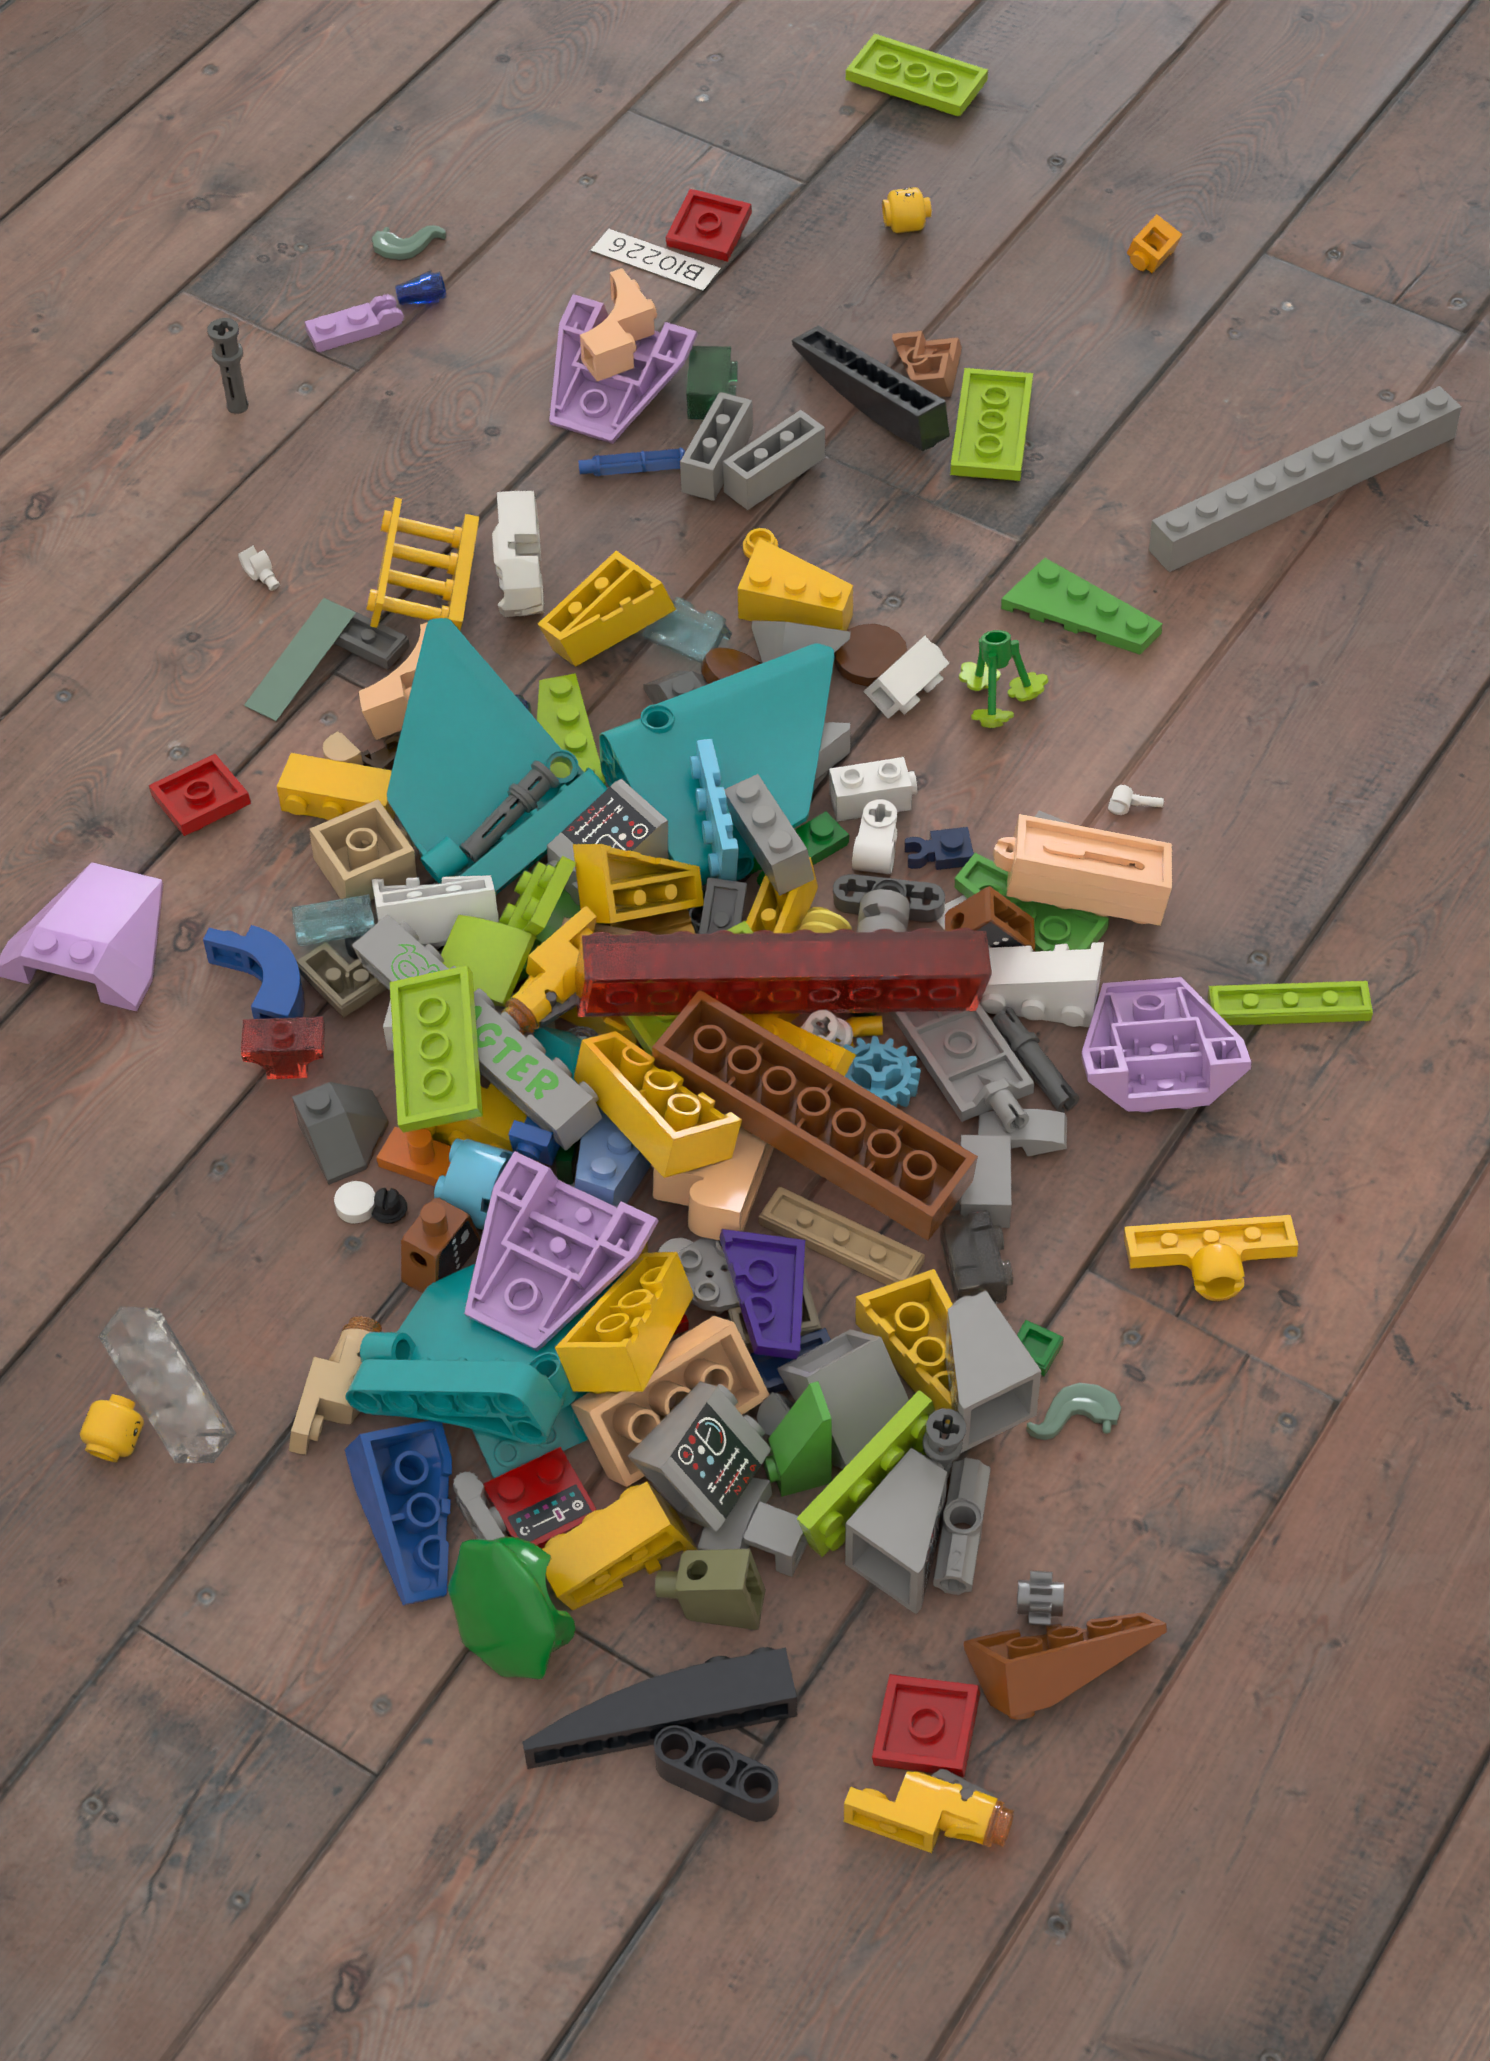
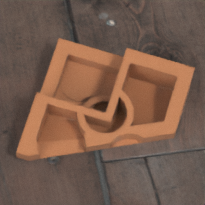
M923 331L893 334L892 340L910 380L936 396L951 397L962 350L959 338L926 341Z

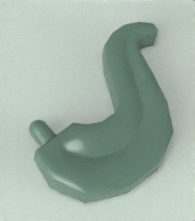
M435 225L426 226L410 238L405 239L397 237L394 233H390L388 227H384L383 231H377L374 234L372 244L374 252L389 259L403 260L413 258L421 253L434 238L446 239L447 236L443 228Z
M1076 1383L1063 1387L1054 1397L1044 1421L1039 1425L1033 1424L1031 1421L1028 1422L1026 1431L1036 1439H1053L1061 1432L1071 1416L1079 1414L1090 1418L1094 1423L1103 1424V1433L1109 1434L1111 1432V1425H1117L1121 1406L1116 1395L1109 1390L1095 1384Z

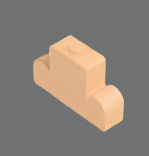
M740 1127L732 1159L663 1178L654 1168L652 1196L656 1200L689 1206L688 1227L695 1235L720 1241L719 1236L722 1229L743 1232L774 1147Z

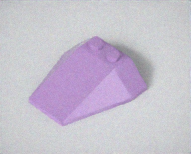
M573 294L559 323L549 422L551 425L613 444L685 364L698 334L697 331L665 322L661 332L655 331L654 335L635 341L636 352L633 353V369L597 382L581 361L580 335L601 324L609 315L604 303Z
M90 863L7 942L0 955V977L29 984L35 972L39 969L95 983L101 1003L137 1011L153 981L163 891L162 879Z
M1182 977L1102 984L1082 1049V1062L1088 1082L1126 1111L1151 1112L1158 1109H1191L1196 1106H1209L1251 1069V1060L1243 1038Z
M514 1151L492 1190L464 1314L538 1352L639 1257L659 1221L657 1218L624 1202H620L618 1207H615L558 1180L549 1167Z

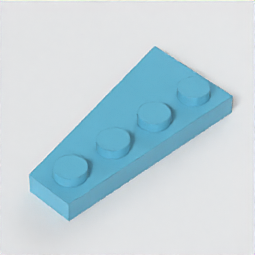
M712 739L697 740L696 756H690V770L692 779H699L701 787L696 789V801L698 811H705L707 821H702L704 843L712 845L713 853L708 854L710 875L722 880L736 881L739 848L736 838L733 839L732 836L733 823L730 813L727 814L724 787H717L721 785V778Z

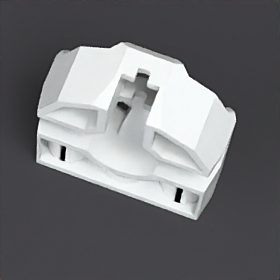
M534 491L497 492L499 524L492 533L496 574L499 577V587L504 591V598L498 603L499 612L504 617L544 613L543 581L539 560H541L539 518Z

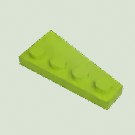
M576 673L539 680L537 721L561 749L570 751L575 755L579 767L584 772H586L587 768L592 769L606 785ZM555 762L550 766L551 772L558 778H565L570 775L569 767L562 762Z

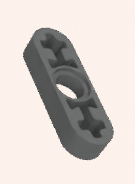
M847 874L839 877L833 885L834 905L844 913L859 914L860 900L864 894L879 889L892 890L904 897H911L909 920L933 922L942 917L945 911V893L940 886L933 883ZM848 891H855L853 897L847 896ZM925 900H932L930 905H923Z

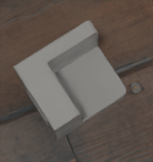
M759 1502L744 1533V1542L775 1554L776 1571L792 1577L808 1544L796 1519L798 1515Z

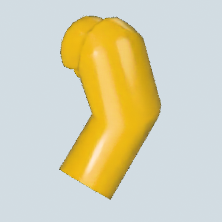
M882 1016L851 1017L845 1020L852 1028L853 1037L883 1035ZM835 1039L836 1042H841L840 1039ZM852 1039V1042H851L850 1046H852V1047L854 1048L853 1039Z

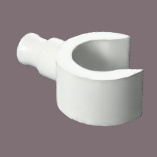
M251 546L239 553L241 565L249 577L253 580L260 579L271 591L279 587L280 583L275 579L270 559L264 550L257 553L254 546Z

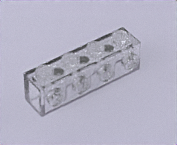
M120 1306L99 1334V1339L174 1462L214 1463L236 1435V1431L159 1308Z

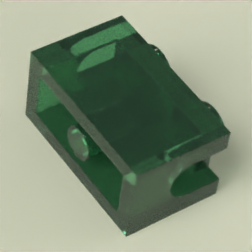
M692 346L689 355L686 393L688 419L704 420L719 392L737 396V385H731V382H738V361H731V346Z

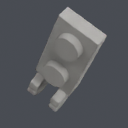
M470 1471L460 1472L453 1479V1488L457 1496L455 1497L456 1503L476 1538L494 1540L505 1537L503 1532L506 1531V1527L502 1517L495 1507L487 1508V1501L483 1495L485 1491L484 1486L478 1480V1476H475V1473Z

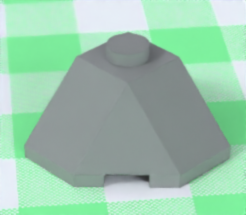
M752 621V631L762 663L814 643L831 647L835 652L850 639L851 633L849 631L791 622Z

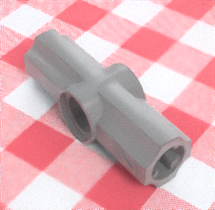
M964 1458L961 1461H953L933 1581V1585L942 1589L944 1593L961 1595L965 1592H972L991 1467L984 1465L977 1459ZM956 1523H966L971 1528L958 1529L953 1525Z

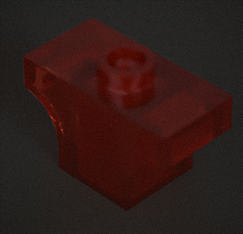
M324 1017L243 1020L241 1042L243 1062H252L263 1067L266 1071L267 1079L308 1078V1064L317 1059H324Z

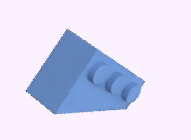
M597 1105L602 1119L581 1137L575 1188L618 1207L620 1202L627 1204L650 1168L651 1163Z

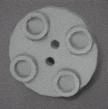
M701 1238L680 1250L678 1255L694 1294L690 1303L704 1310L715 1311L716 1314H721L724 1310L740 1306L719 1240Z

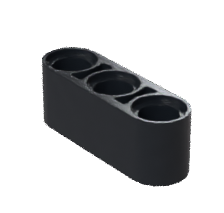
M668 1726L656 1735L654 1741L656 1770L660 1777L667 1782L750 1821H766L777 1812L779 1806L778 1777L768 1766L682 1726ZM673 1749L683 1750L686 1753L680 1759L674 1760L664 1756ZM715 1768L723 1769L727 1772L724 1777L719 1779L709 1778L705 1775L708 1771ZM753 1788H763L769 1792L767 1796L758 1799L747 1795L748 1791Z

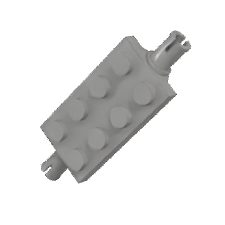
M914 948L907 949L911 959L908 958L904 950L898 953L895 957V960H898L897 968H899L907 980L908 988L902 995L888 1000V1011L961 1122L994 1110L1007 1132H1015L1012 1122L1015 1123L1019 1130L1025 1127L1029 1121V1116L1024 1112L1017 1099L1034 1093V1082L961 975L957 973L943 978L934 971L928 970Z

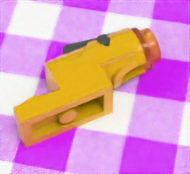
M587 906L583 907L528 955L526 973L530 976L519 991L506 1001V1008L501 1011V1013L507 1012L520 1027L519 1032L522 1035L527 1032L532 1033L539 1027H545L584 1001L583 988L586 986L591 964L580 951L585 949L594 939V928L597 916Z
M940 1769L931 1776L920 1772L907 1771L895 1802L890 1801L886 1795L870 1788L859 1790L850 1787L844 1802V1822L932 1853L940 1830L945 1831V1837L973 1841L987 1847H991L992 1844L1003 1847L1015 1813L1014 1810L1006 1808L1005 1802L995 1798L992 1793L967 1782L946 1769Z

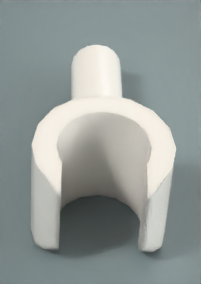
M1119 785L1113 791L1108 810L1116 815H1124L1128 813L1130 805L1162 808L1164 799L1133 794L1132 789L1128 786Z

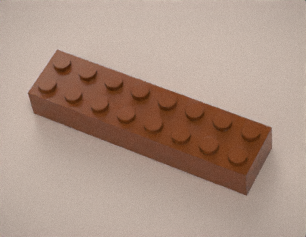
M701 990L696 993L652 1047V1057L655 1058L654 1066L669 1072L674 1071L684 1079L682 1085L698 1096V1094L703 1092L715 1100L714 1108L725 1116L729 1112L742 1119L741 1128L927 1241L930 1240L973 1182L978 1159L977 1155Z

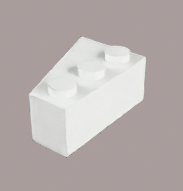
M491 875L442 877V884L420 885L419 878H407L406 885L384 886L383 879H372L378 922L388 914L399 925L406 922L419 937L418 942L422 945L445 946L458 915L482 918L494 922L499 921L495 889Z
M1104 942L1092 943L1091 949L1069 950L1068 944H1057L1054 951L1033 952L1032 946L983 948L975 985V997L983 1009L990 1014H998L1002 1010L1007 1014L1006 1009L1012 1008L1017 1016L1025 1017L1029 1020H1045L1064 1023L1073 1027H1089L1099 992Z

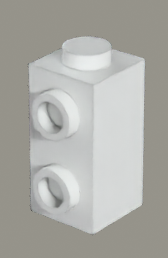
M924 636L865 689L864 693L888 719L898 710L905 715L920 701L916 694L922 688L928 693L944 679L939 673L949 662L943 656L940 648Z
M904 757L830 768L829 794L836 820L838 822L862 818L865 806L876 799L890 801L895 805L897 812L911 810L912 794H917V781L914 771L908 772Z

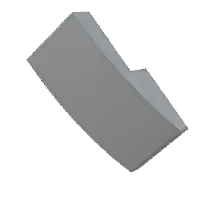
M1023 1109L1028 1114L1029 1121L1020 1130L1012 1122L1015 1128V1132L1012 1133L1005 1130L995 1111L979 1115L978 1135L1011 1136V1149L1023 1147L1027 1156L1067 1149V1116L1063 1112Z
M752 1478L720 1528L714 1531L704 1527L698 1550L748 1549L750 1545L744 1542V1533L759 1502L767 1503L772 1495L770 1480Z

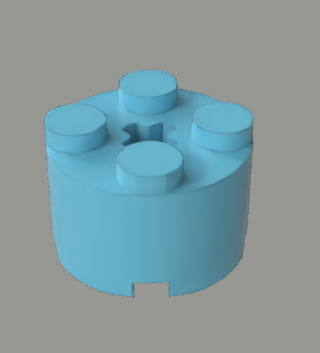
M455 1139L449 1153L450 1166L446 1176L441 1175L437 1180L434 1198H440L465 1211L471 1216L475 1228L483 1230L493 1187L514 1152L471 1139Z

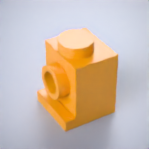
M1156 214L1132 240L1127 251L1131 264L1140 271L1147 269L1153 274L1167 257L1174 253L1183 234Z

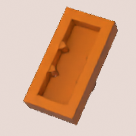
M395 1126L376 1157L378 1167L435 1187L441 1175L446 1176L451 1163L449 1162L451 1146L432 1140L431 1133L426 1128L403 1133L399 1127Z

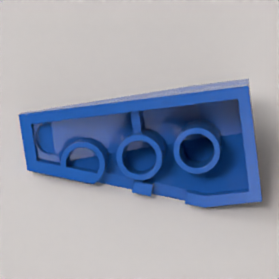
M429 1420L359 1434L344 1449L355 1491L402 1605H410L446 1596L449 1542L446 1540L447 1516L450 1514L451 1499H448L449 1476L452 1474V1457L442 1422Z

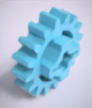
M873 1036L871 1043L868 1044L861 1038H857L855 1048L847 1044L843 1046V1048L856 1055L845 1075L846 1078L895 1107L897 1103L904 1107L909 1106L910 1097H916L921 1070L916 1068V1056L906 1057L908 1047L904 1045L898 1049L894 1048V1039L891 1038L885 1044H881L877 1036Z

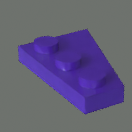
M722 1229L719 1239L754 1354L797 1359L801 1343L805 1240Z

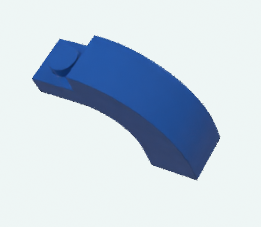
M254 925L250 926L246 936H241L229 930L221 931L208 928L203 938L208 963L251 974L262 982L251 1005L256 1030L293 1039L303 1018L305 998L298 964L289 947L276 935Z

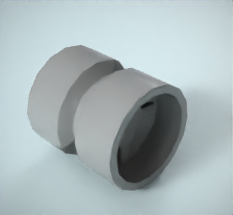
M884 889L873 890L864 894L860 900L855 942L893 959L901 951L904 950L905 952L906 929L908 928L910 903L907 898L898 892Z

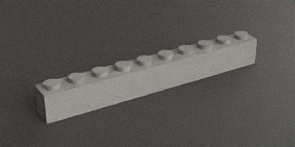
M1440 386L1153 519L1149 551L1168 572H1172L1455 438L1462 406Z

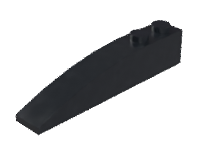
M819 325L792 339V346L837 392L888 431L921 451L932 448L937 443L950 437L945 400Z
M762 1647L753 1650L749 1655L734 1658L728 1656L712 1657L703 1664L652 1677L596 1700L564 1716L523 1741L527 1769L654 1745L656 1735L668 1726L678 1725L700 1735H706L797 1717V1695L786 1648Z

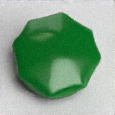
M500 1537L494 1540L470 1539L462 1542L456 1566L448 1585V1592L462 1643L502 1677L543 1679L551 1653L568 1644L575 1634L573 1618L566 1611L556 1610L547 1592L545 1579L551 1556L537 1545L516 1537Z

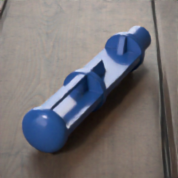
M678 448L595 455L592 459L578 460L579 473H593L595 476L680 469V461L685 454V450Z

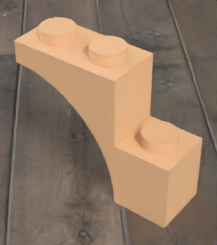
M622 268L610 272L611 299L615 304L612 312L601 324L580 335L581 361L597 382L633 369V353L636 352L635 341L655 334L654 319L657 318L655 305L651 299L645 298L636 280H631Z
M428 622L420 625V637L410 656L387 677L359 691L362 713L376 740L402 730L425 628Z

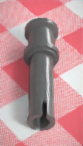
M219 318L212 321L207 327L208 336L214 345L212 358L220 366L227 410L234 414H240L248 409L249 403L246 397L240 365L243 357V348L237 339L239 326L233 319Z
M535 760L531 764L532 769L518 784L513 783L510 785L507 791L509 796L459 846L462 852L473 862L476 863L525 812L530 813L535 808L537 809L536 803L550 788L555 789L560 785L557 777L541 762ZM503 817H505V818L490 832V834H489L486 838H483Z
M942 1408L934 1411L926 1422L923 1449L930 1459L942 1464L947 1472L948 1479L952 1461L959 1456L963 1447L966 1423L957 1411ZM946 1419L950 1420L949 1424L945 1423ZM942 1434L947 1435L946 1439H942ZM939 1447L944 1448L943 1452L939 1451Z

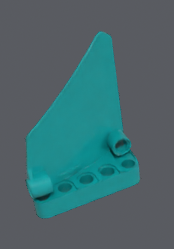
M435 618L429 620L425 628L387 790V801L420 853L422 865L439 884H442V877L491 875L496 896L522 875L524 871H527L546 856L547 845L608 788L592 769L587 768L586 772H584L579 767L575 755L558 746L451 620ZM535 760L541 762L549 770L550 766L555 762L566 764L570 769V775L565 778L557 777L560 785L555 789L550 788L536 803L537 809L535 808L530 813L525 812L476 863L462 852L459 846L509 796L507 791L510 785L513 783L518 784L532 769L531 764ZM503 817L483 838H486V837L490 834V832H491L505 817Z
M814 643L674 698L649 705L641 712V718L602 732L599 735L600 766L608 787L622 779L668 820V859L700 866L702 886L707 884L708 878L717 879V877H711L709 871L708 854L713 853L712 845L705 844L703 839L702 821H707L705 811L699 812L697 807L696 789L701 788L699 779H692L690 770V756H696L697 740L712 739L721 778V785L717 787H724L726 789L759 774L792 827L795 828L806 822L809 817L833 671L834 649ZM733 824L732 836L733 839L736 838L739 848L736 881H739L752 870L754 855Z
M475 1264L429 1285L397 1332H370L362 1339L360 1345L362 1363L346 1393L347 1402L356 1410L371 1415L399 1416L443 1422L492 1433L529 1445H543L548 1439L560 1410L570 1405L578 1395V1392L572 1391L555 1347L629 1267L538 1352L464 1314Z

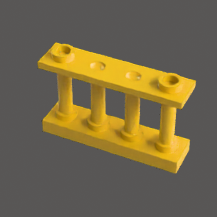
M395 497L392 511H384L380 531L386 532L387 535L377 590L370 589L366 607L367 611L373 612L370 627H378L381 612L384 610L428 621L435 618H447L460 631L463 623L479 517L465 514L462 527L455 526L454 530L399 517L402 499ZM396 531L450 543L451 548H455L457 551L456 553L451 552L449 556L394 543ZM393 557L445 569L447 574L452 575V580L446 579V582L391 570V559ZM387 584L440 595L442 600L448 601V606L442 605L441 608L388 597L385 596Z

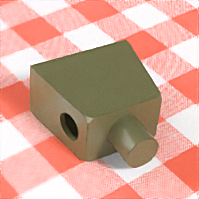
M750 1549L686 1550L681 1554L678 1571L659 1570L657 1572L655 1580L656 1597L678 1599L686 1619L695 1622L759 1630L766 1589Z

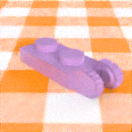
M384 294L383 296L374 297L370 304L365 303L305 321V328L316 351L322 352L379 335L381 332L393 327L396 328V326H400L404 316L402 311L396 308L395 298L392 295Z

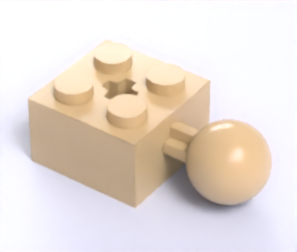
M379 799L309 829L313 859L348 910L374 899L372 879H383L384 886L406 885L407 878H417L413 849L415 845L406 830L397 827Z

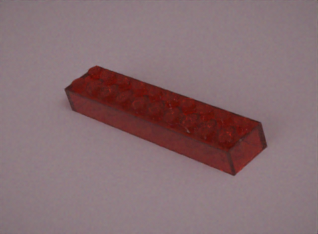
M920 928L912 932H894L891 929H878L873 932H854L849 929H840L832 933H814L806 929L797 930L793 933H773L769 930H759L752 934H734L726 930L716 931L712 934H693L689 931H677L666 935H652L645 931L635 932L631 935H611L607 932H595L590 935H582L575 969L578 1017L679 1015L699 990L739 1014L813 1013L818 1010H827L831 1013L976 1011L991 978L992 970L987 931H973L970 928H958L953 931H933L929 928Z

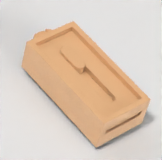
M1019 814L1013 837L999 839L993 851L994 864L1002 870L1008 871L1006 896L1014 897L1024 902L1035 901L1055 905L1061 909H1076L1092 912L1102 917L1112 916L1132 920L1138 924L1149 923L1161 926L1172 889L1171 843Z

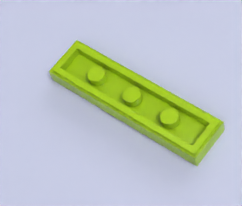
M1368 981L1209 986L1208 988L1209 1005L1230 1026L1371 1021L1373 1015Z

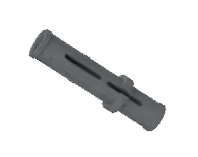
M1012 1008L1006 1009L1008 1016L1004 1010L1000 1011L993 1018L992 1022L1018 1060L1026 1067L1058 1112L1064 1113L1065 1109L1067 1111L1072 1109L1078 1103L1079 1096L1068 1085L1052 1061L1043 1052L1038 1044L1040 1042L1039 1038L1034 1032H1029L1024 1027Z

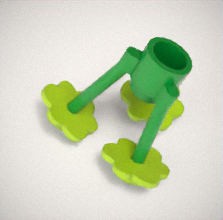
M1003 630L988 631L978 640L979 655L977 664L973 662L963 663L958 677L961 682L967 683V687L973 691L988 689V709H977L971 714L972 720H980L981 726L987 728L1001 727L1003 722H1008L1009 719L1014 717V712L1002 711V709L996 708V684L1001 676L1000 671L997 669L1006 667L1012 657L1020 677L1014 678L1009 683L1010 689L1007 693L1010 698L1016 697L1018 701L1034 699L1045 690L1044 686L1049 681L1046 674L1027 673L1020 655L1019 641L1011 640V635Z

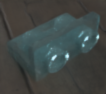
M675 597L672 602L676 610L647 626L642 634L648 641L702 663L705 655L711 649L718 648L722 638L730 640L733 633L725 624L726 619L710 610H707L705 614L694 610L695 606L690 602Z
M369 894L291 907L296 939L300 946L362 936L375 926Z

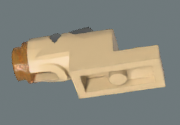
M364 1316L350 1318L348 1324L343 1326L339 1342L329 1360L313 1358L292 1426L289 1451L306 1455L310 1440H319L324 1420L351 1424L360 1414V1411L353 1408L347 1402L346 1393L362 1363L360 1358L362 1339L370 1332L382 1331V1327L377 1321Z

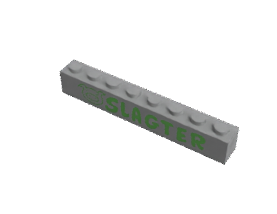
M388 914L352 944L363 967L389 990L390 982L449 969L443 964L444 959L431 944H427L424 947L418 942L419 937L406 922L399 925ZM478 988L474 992L480 1073L541 1129L553 1132L555 1141L566 1151L602 1119L596 1105L599 1097L584 1081L578 1085L571 1078V1071L560 1059L550 1060L545 1055V1048L533 1035L529 1034L527 1037L519 1032V1025L507 1012L504 1011L499 1014L494 1010L495 1006L492 1000L484 991Z

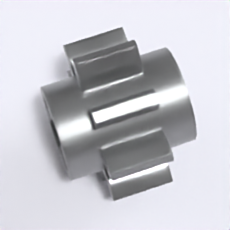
M1030 1571V1580H1018L1017 1614L1028 1615L1029 1625L1050 1626L1051 1616L1062 1617L1064 1582H1052L1053 1572Z

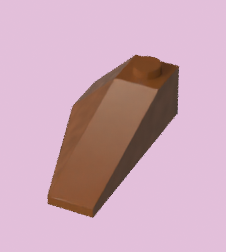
M1144 1612L1089 1620L1086 1624L1087 1629L1074 1626L1062 1627L1061 1624L1046 1625V1634L1021 1637L1019 1629L1002 1631L964 1641V1650L989 1705L1008 1715L1011 1719H1027L1033 1717L1037 1710L1052 1707L1167 1632L1166 1623Z

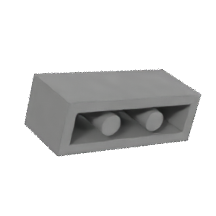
M719 392L680 461L681 491L683 493L712 501L716 499L724 484L723 461L744 448L753 432L752 400Z
M799 410L723 461L724 493L749 510L825 459V427L802 410Z
M759 774L724 789L733 824L778 895L780 896L814 880L806 846Z

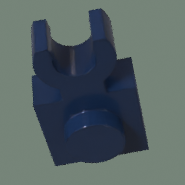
M968 827L930 831V840H924L920 837H909L904 841L905 853L918 852L917 854L908 855L907 865L911 869L922 868L927 862H934L936 870L964 867L974 854Z

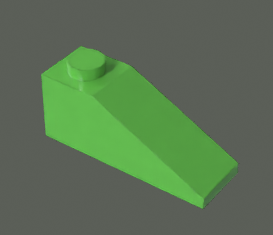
M819 1381L808 1385L768 1438V1446L771 1450L769 1456L763 1461V1465L770 1483L777 1482L781 1497L827 1485L832 1481V1418Z

